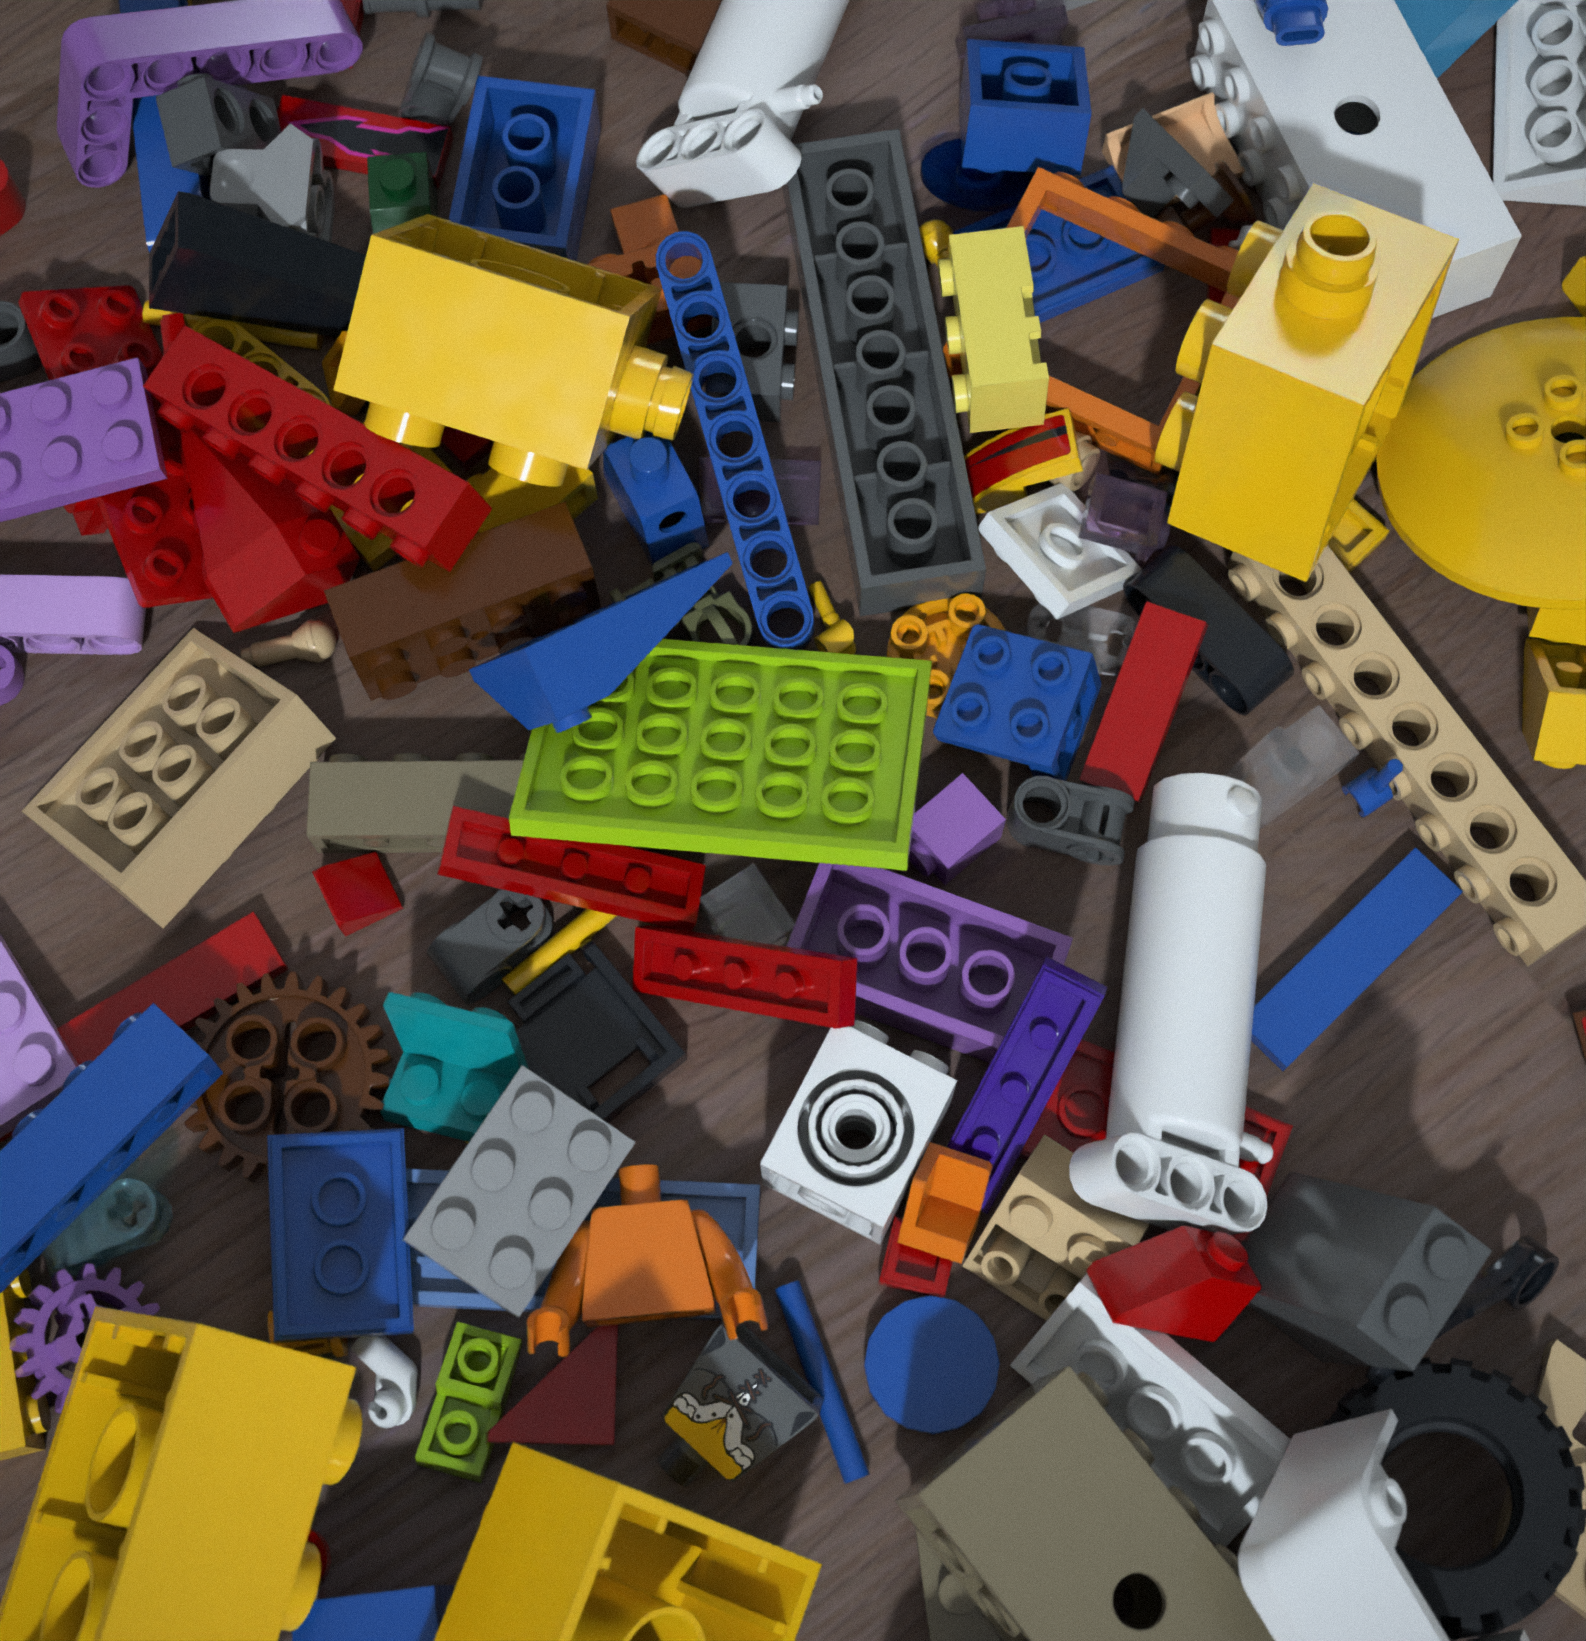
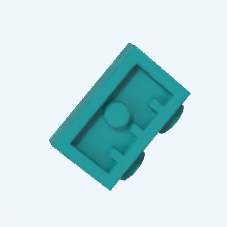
M388 992L383 1007L403 1053L382 1101L384 1108L380 1112L384 1121L469 1142L519 1068L523 1065L529 1069L513 1023L501 1013L489 1008L477 1007L472 1011L447 1006L440 999L426 993L415 992L410 996Z

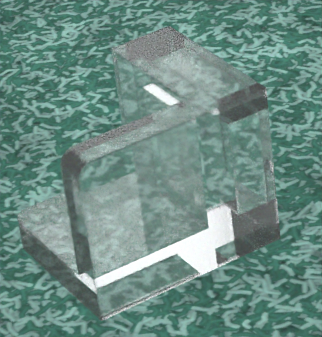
M754 863L699 898L702 915L715 934L721 932L724 937L767 944H775L781 940L787 946L795 923Z

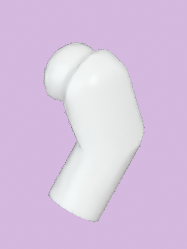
M385 1335L359 1337L351 1347V1351L376 1373L374 1401L368 1404L370 1419L374 1424L382 1428H391L404 1424L412 1416L416 1407L418 1370L415 1363Z

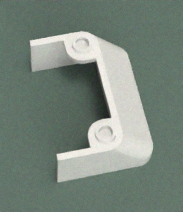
M1392 1409L1293 1434L1244 1537L1238 1555L1239 1573L1244 1590L1275 1641H1450L1394 1549L1401 1532L1402 1523L1406 1519L1407 1507L1401 1488L1393 1479L1388 1478L1380 1464L1398 1422ZM1524 1629L1464 1641H1530Z

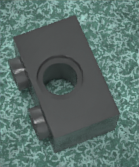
M720 282L758 420L780 422L782 400H793L795 364L785 363L786 345L797 346L799 309H788L787 285ZM713 316L711 335L717 330L719 321ZM748 348H761L766 351L764 355L757 358H749L741 354ZM723 372L714 373L707 378L706 394L714 398L724 397L734 389L736 380L731 375Z

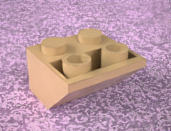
M1044 1134L962 1266L1047 1321L1085 1276L1086 1270L1093 1261L1140 1243L1149 1223L1089 1204L1082 1200L1073 1189L1069 1176V1164L1074 1153Z

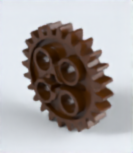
M290 971L284 989H279L276 982L267 973L262 976L261 993L254 995L241 982L237 984L239 1003L232 1007L218 997L214 1000L215 1007L221 1016L216 1023L202 1018H197L195 1021L199 1029L207 1035L203 1043H196L213 1059L223 1071V1074L189 1107L198 1108V1111L192 1114L184 1124L193 1133L209 1130L198 1146L208 1155L224 1147L218 1165L230 1172L244 1159L242 1177L254 1183L265 1167H267L268 1174L267 1135H276L275 1130L279 1125L283 1106L287 1119V1127L284 1134L373 1130L365 1122L368 1115H382L380 1110H383L384 1104L375 1098V1093L386 1091L392 1079L384 1074L377 1073V1069L392 1062L393 1057L387 1049L371 1048L382 1040L385 1033L378 1024L361 1028L368 1020L371 1012L364 1003L355 1005L347 1010L352 995L345 987L341 986L327 998L328 983L322 976L317 975L306 991L304 990L301 977L295 971ZM295 1022L296 1029L292 1034L290 1049L288 1048L287 1050L285 1028L288 1023ZM261 1031L270 1032V1045L263 1055L254 1059L243 1057V1046L249 1036ZM321 1034L336 1035L335 1049L328 1058L317 1062L308 1060V1046L314 1038ZM287 1065H289L299 1076L297 1080H288L286 1082L283 1093L273 1081L275 1077L285 1076ZM249 1096H262L264 1098V1108L260 1117L250 1124H238L236 1112L239 1104ZM323 1097L329 1099L330 1111L325 1121L314 1127L303 1126L301 1123V1113L305 1105L314 1098Z

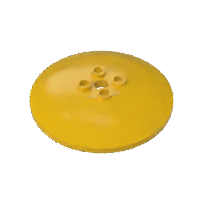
M1556 317L1514 323L1477 335L1452 347L1432 360L1411 379L1397 417L1391 418L1389 432L1376 458L1378 489L1386 514L1401 539L1421 560L1449 580L1476 593L1521 606L1563 610L1586 609V317ZM1573 432L1582 435L1585 439L1563 443L1554 437L1562 433Z

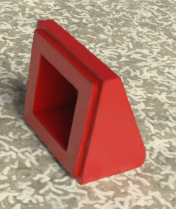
M376 852L324 865L312 871L333 918L345 937L404 909Z

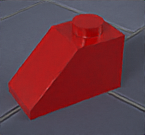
M1184 1225L1095 1260L1086 1270L1112 1323L1209 1342H1215L1262 1288L1247 1262V1251L1237 1239L1225 1232H1211Z

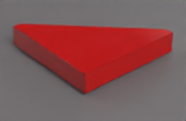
M618 1325L596 1327L568 1356H565L510 1411L486 1432V1443L614 1445Z

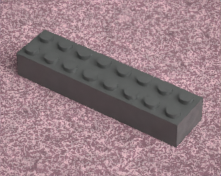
M899 129L794 144L801 152L800 166L795 175L782 186L859 615L866 616L910 609L916 604L954 598L964 593L982 598L986 566Z

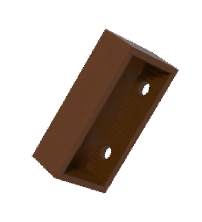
M566 501L475 534L450 572L429 560L426 561L422 568L405 560L324 590L348 657L371 701L380 697L386 700L403 697L414 691L418 683L439 675L446 678L459 676L474 667L476 661L497 653L502 654L536 637L546 635L569 624L573 625L575 624L574 620L601 609L593 568Z

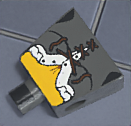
M722 1318L661 1415L663 1420L678 1436L658 1457V1462L675 1482L684 1487H688L709 1463L727 1480L731 1482L738 1480L810 1425L819 1416L825 1398L743 1323H740L735 1328L737 1339L730 1340Z

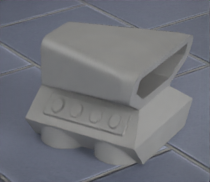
M290 123L263 150L227 149L218 151L215 154L210 185L211 201L331 243L335 210L334 187L331 172L323 169L322 147L318 138H310Z

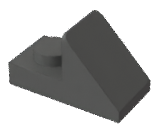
M1144 108L1134 116L1122 183L1124 196L1142 214L1151 218L1158 214L1175 195L1190 210L1200 201L1217 218L1234 199Z

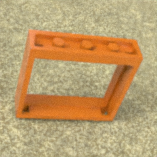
M1038 167L1006 227L1024 226L1025 238H1027L1041 209L1226 292L1220 303L1234 309L1240 299L1227 293L1229 276L1239 252L1237 249L1228 246L1217 248L1195 238L1193 233L1185 226L1173 221H1164L1163 223L1140 213L1138 208L1128 200L1116 196L1106 198L1086 189L1081 181L1064 172H1055L1053 174ZM946 342L943 347L948 378L952 380V375L962 374L960 354H948ZM1049 376L1045 415L1069 408L1074 421L1075 431L1089 435L1092 438L1093 446L1159 475L1163 465L1156 463L1154 459L1157 444L1165 423L1182 393L1186 391L1199 396L1201 383L1183 376L1158 426Z

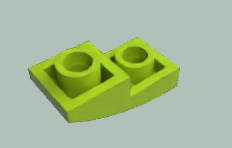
M457 1321L435 1384L437 1395L415 1455L417 1465L482 1483L494 1443H486V1432L503 1416L522 1346V1339Z

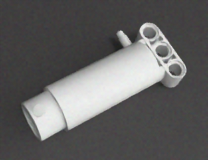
M722 0L678 100L680 112L674 126L656 132L645 142L638 153L637 167L678 208H687L771 192L786 184L795 175L802 158L800 150L791 142L792 136L803 110L810 108L812 105L819 104L822 100V90L818 85H815V81L849 0Z
M1208 773L1178 774L1164 778L1154 785L1148 839L1145 844L1138 848L1135 860L1106 1127L1107 1135L1106 1139L1078 1147L1072 1155L1069 1164V1176L1075 1192L1082 1200L1089 1204L1168 1230L1184 1225L1211 1232L1221 1231L1233 1235L1258 1228L1264 1221L1267 1212V1196L1262 1184L1256 1176L1238 1168L1239 1159L1265 1164L1273 1157V1148L1269 1143L1261 1141L1257 1136L1243 1132L1266 863L1258 853L1262 797L1257 789L1231 777Z

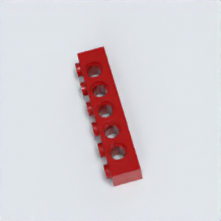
M186 325L143 385L162 404L157 413L179 430L189 434L194 426L205 432L202 439L224 456L234 460L239 452L251 458L247 465L266 480L280 486L285 478L297 485L294 492L304 501L324 513L328 511L331 505L342 510L345 513L341 519L351 528L371 540H374L379 532L391 538L393 541L389 545L390 548L420 568L429 560L450 572L492 510L490 505L469 482L399 443L373 433L361 422ZM363 474V476L356 483H354L355 480ZM410 500H413L412 503L409 505L408 508H406L405 510L401 511L402 507H403L407 502H409Z

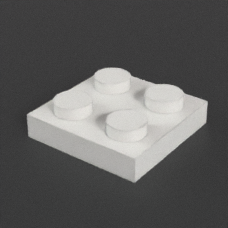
M1061 483L988 512L978 526L979 532L994 548L998 557L1013 569L1034 593L1037 601L1047 608L1057 620L1123 590V586L1142 570L1079 498Z

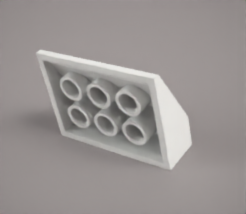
M1519 0L1497 21L1493 183L1504 201L1586 206V0Z

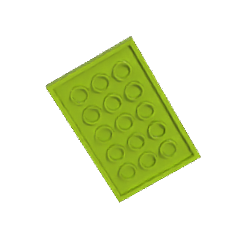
M662 639L609 696L587 706L592 718L559 733H556L552 723L532 729L509 815L511 836L907 871L931 683L932 661Z

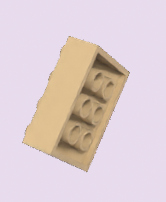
M192 628L27 804L22 812L130 903L164 929L310 768V762H316L336 737L297 694L200 631Z

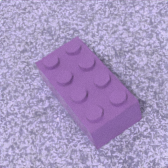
M819 863L786 947L858 958L856 1014L990 1063L1045 957L1047 956L1064 965L1073 938L883 868Z

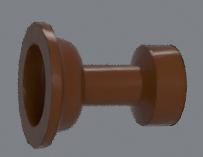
M1223 160L1216 162V171L1212 177L1234 199L1217 218L1222 216L1230 223L1246 221L1250 225L1254 224L1257 221V216L1242 185ZM1200 201L1191 210L1188 208L1180 214L1169 206L1154 216L1155 220L1162 223L1164 221L1179 223L1188 228L1192 233L1217 219Z

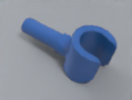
M1391 759L1379 772L1371 767L1342 786L1343 793L1345 795L1350 793L1358 803L1361 810L1358 814L1362 818L1393 799L1389 783L1402 772L1403 764L1398 759Z

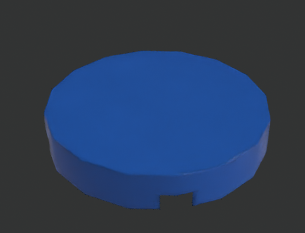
M925 1296L904 1301L881 1318L868 1340L864 1370L869 1393L885 1416L908 1430L935 1435L960 1429L983 1411L996 1390L1000 1362L994 1336L978 1314L956 1300Z

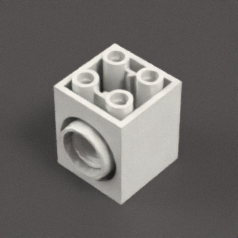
M855 1020L854 1026L830 1028L760 1163L763 1185L881 1244L929 1143L933 1141L951 1105L957 1080L947 1076L949 1067L939 1059L919 1050H913L909 1057L886 1045L889 1037L870 1024ZM859 1130L866 1133L872 1140V1143L863 1149L853 1150L843 1146L839 1142L838 1137L846 1131Z

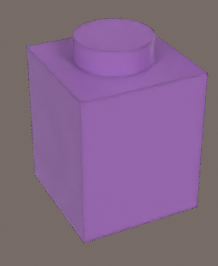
M962 773L914 813L909 861L924 876L928 877L934 873L946 885L1002 837L1006 819Z

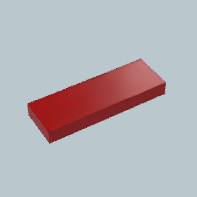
M1146 601L1079 780L1094 786L1123 791L1131 795L1135 801L1142 802L1206 633L1207 622Z

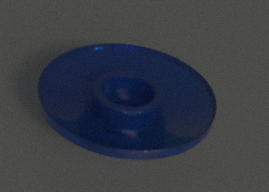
M961 138L945 141L931 148L923 157L920 169L921 180L931 194L950 205L971 211H1000L1018 206L1035 174L1033 172L1003 170L997 173H986L974 168H962Z

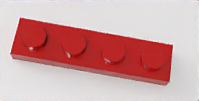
M453 806L449 815L437 875L664 927L692 931L697 922L706 865L623 845L511 836L508 818Z
M657 925L635 927L633 990L646 994L840 1029L854 1026L858 958Z

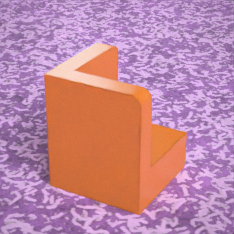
M930 1142L911 1184L898 1243L962 1264L980 1218L993 1168L991 1162Z

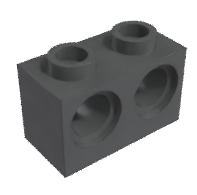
M202 73L185 76L177 81V88L155 96L171 165L177 169L211 177L213 159L218 151L227 149L263 150L281 133L273 98L248 91V88L243 85H230L214 80L210 74Z

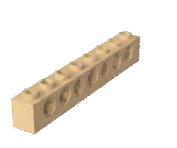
M1326 546L1307 582L1233 551L1227 568L1229 569V580L1236 593L1244 601L1250 602L1252 600L1266 618L1265 627L1268 634L1284 651L1289 649L1302 666V676L1309 690L1318 699H1327L1339 715L1340 728L1349 743L1358 750L1364 748L1378 767V772L1391 759H1398L1402 762V772L1389 783L1393 799L1403 800L1416 817V829L1425 844L1433 851H1441L1455 869L1454 878L1458 887L1463 891L1462 893L1475 904L1480 902L1495 922L1493 929L1501 945L1514 956L1520 955L1526 965L1530 966L1585 929V879L1330 547ZM1283 580L1296 581L1304 587L1307 594L1303 596L1291 595L1281 587L1279 582ZM1320 628L1332 629L1342 637L1344 644H1327L1319 637L1316 630ZM1367 677L1372 679L1379 686L1381 694H1365L1356 686L1354 678ZM1403 726L1409 728L1416 734L1419 745L1408 746L1401 743L1394 736L1392 727ZM1441 776L1450 780L1457 790V797H1446L1438 793L1431 783V777ZM1470 827H1482L1489 831L1495 839L1496 849H1486L1479 846L1471 836ZM1510 878H1520L1528 882L1533 888L1535 901L1529 902L1518 898L1510 887Z

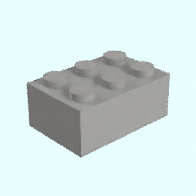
M522 1065L402 1241L512 1315L520 1317L635 1144V1141Z

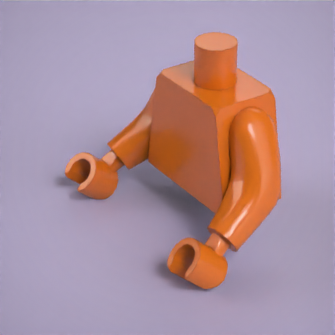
M652 1164L627 1166L618 1170L621 1205L592 1209L591 1220L582 1222L558 1258L540 1308L533 1311L527 1319L528 1353L535 1354V1348L541 1342L555 1341L558 1343V1356L560 1357L568 1356L570 1353L569 1331L578 1321L581 1314L583 1322L588 1327L717 1315L716 1300L720 1305L726 1333L730 1340L737 1339L735 1328L744 1321L758 1322L761 1331L768 1329L762 1297L753 1288L739 1253L722 1227L708 1212L700 1209L691 1211L688 1200L661 1201L659 1166Z

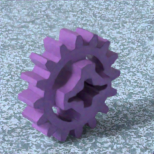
M93 1263L85 1264L78 1271L75 1282L71 1275L65 1269H62L51 1277L53 1291L39 1284L28 1295L37 1310L22 1308L14 1318V1322L19 1326L28 1329L27 1333L15 1337L10 1342V1350L26 1352L28 1358L26 1362L15 1370L16 1376L18 1378L34 1374L39 1382L34 1387L31 1397L37 1400L49 1391L57 1395L55 1412L61 1414L72 1381L60 1373L58 1369L63 1368L71 1372L75 1371L82 1349L77 1343L76 1336L81 1332L86 1335L95 1306L102 1307L97 1305L93 1298L101 1299L121 1311L153 1316L160 1310L158 1303L141 1306L137 1301L145 1286L141 1281L136 1282L127 1289L119 1286L121 1279V1269L114 1267L100 1280L97 1279ZM56 1308L58 1313L54 1318L59 1328L54 1341L45 1345L47 1321Z

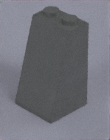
M1289 1172L1268 1203L1264 1221L1258 1228L1250 1231L1241 1243L1248 1254L1247 1262L1262 1286L1261 1290L1247 1305L1321 1362L1411 1371L1415 1370L1492 1252L1491 1249L1435 1206L1296 1172Z

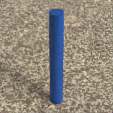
M800 1280L782 1285L775 1289V1293L808 1384L825 1398L819 1415L844 1484L870 1475Z

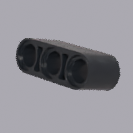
M1171 545L1123 586L1126 599L1139 616H1141L1147 601L1207 622L1208 627L1192 670L1230 709L1239 715H1248L1294 675L1292 662L1279 644L1186 551L1178 546Z

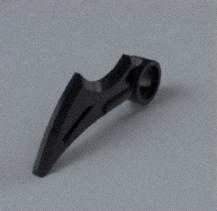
M1529 1235L1521 1237L1488 1267L1475 1276L1434 1340L1502 1300L1506 1301L1514 1309L1520 1310L1525 1308L1550 1283L1558 1268L1559 1258ZM1371 1366L1368 1368L1365 1377L1374 1385H1380L1398 1369Z

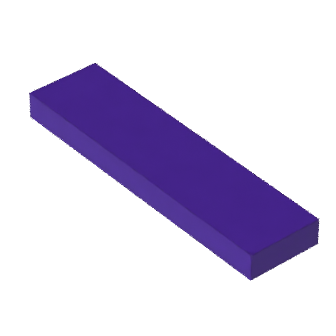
M1047 956L946 1146L947 1148L991 1162L993 1168L981 1210L986 1214L989 1212L1107 991L1106 986Z

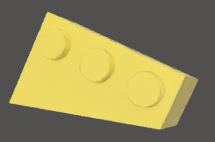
M1024 226L949 235V258L938 259V273L941 297L953 296L955 316L945 317L948 354H960L962 374L952 375L955 412H967L970 433L1044 425L1049 374L1047 363H1041L1038 338H1041L1039 316H1035L1032 298L1034 288Z

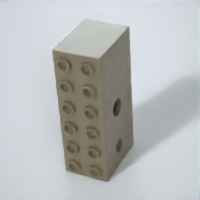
M1070 1366L1035 1381L895 1500L899 1508L1003 1641H1275L1244 1590L1237 1557L1221 1543L1213 1546L1196 1524L1201 1520V1515L1193 1502L1178 1487L1172 1485L1167 1488L1150 1467L1155 1462V1458L1145 1442L1129 1428L1121 1431L1105 1411V1408L1109 1405V1400L1101 1387L1087 1373L1081 1371L1079 1374H1076ZM1119 1581L1127 1589L1130 1598L1129 1613L1123 1623L1118 1619L1113 1608V1593Z

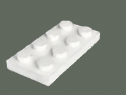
M1087 1273L1010 1365L1031 1384L1039 1378L1067 1366H1070L1076 1374L1083 1371L1092 1377L1109 1400V1405L1105 1408V1411L1121 1431L1129 1428L1145 1442L1155 1458V1462L1150 1466L1167 1488L1174 1485L1188 1496L1201 1515V1520L1196 1523L1197 1526L1216 1544L1221 1543L1225 1547L1254 1518L1291 1439L1166 1333L1112 1323Z

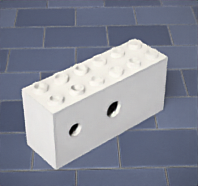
M1208 0L1203 21L1200 22L1198 27L1199 38L1195 54L1190 60L1192 78L1200 91L1206 90L1207 94L1214 93V103L1220 124L1226 137L1231 139L1239 155L1238 161L1241 167L1243 166L1245 172L1242 173L1245 183L1250 187L1255 186L1263 202V213L1266 223L1284 230L1312 184L1315 183L1459 239L1432 318L1491 297L1522 235L1395 1L1326 0L1329 9L1327 17L1323 22L1324 37L1312 44L1281 46L1276 42L1274 33L1266 29L1263 16L1259 12L1254 0ZM1344 130L1362 133L1364 135H1353L1347 133Z

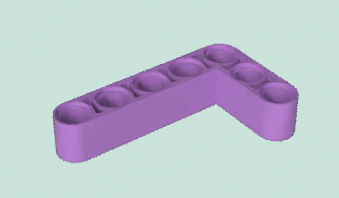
M238 0L80 19L66 29L61 40L57 113L58 137L75 176L82 185L88 187L111 185L122 177L128 165L133 98L163 94L177 88L178 80L193 74H210L214 80L230 85H243L336 73L346 70L355 64L362 54L363 44L341 0Z

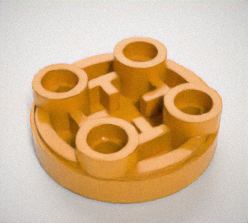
M964 593L954 598L916 604L896 619L892 625L887 645V657L932 661L927 716L938 718L973 626L980 624L1006 631L1000 620L975 595Z

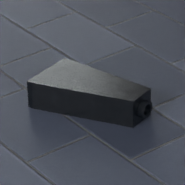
M178 191L149 253V308L339 337L342 331H348L366 255L203 197Z

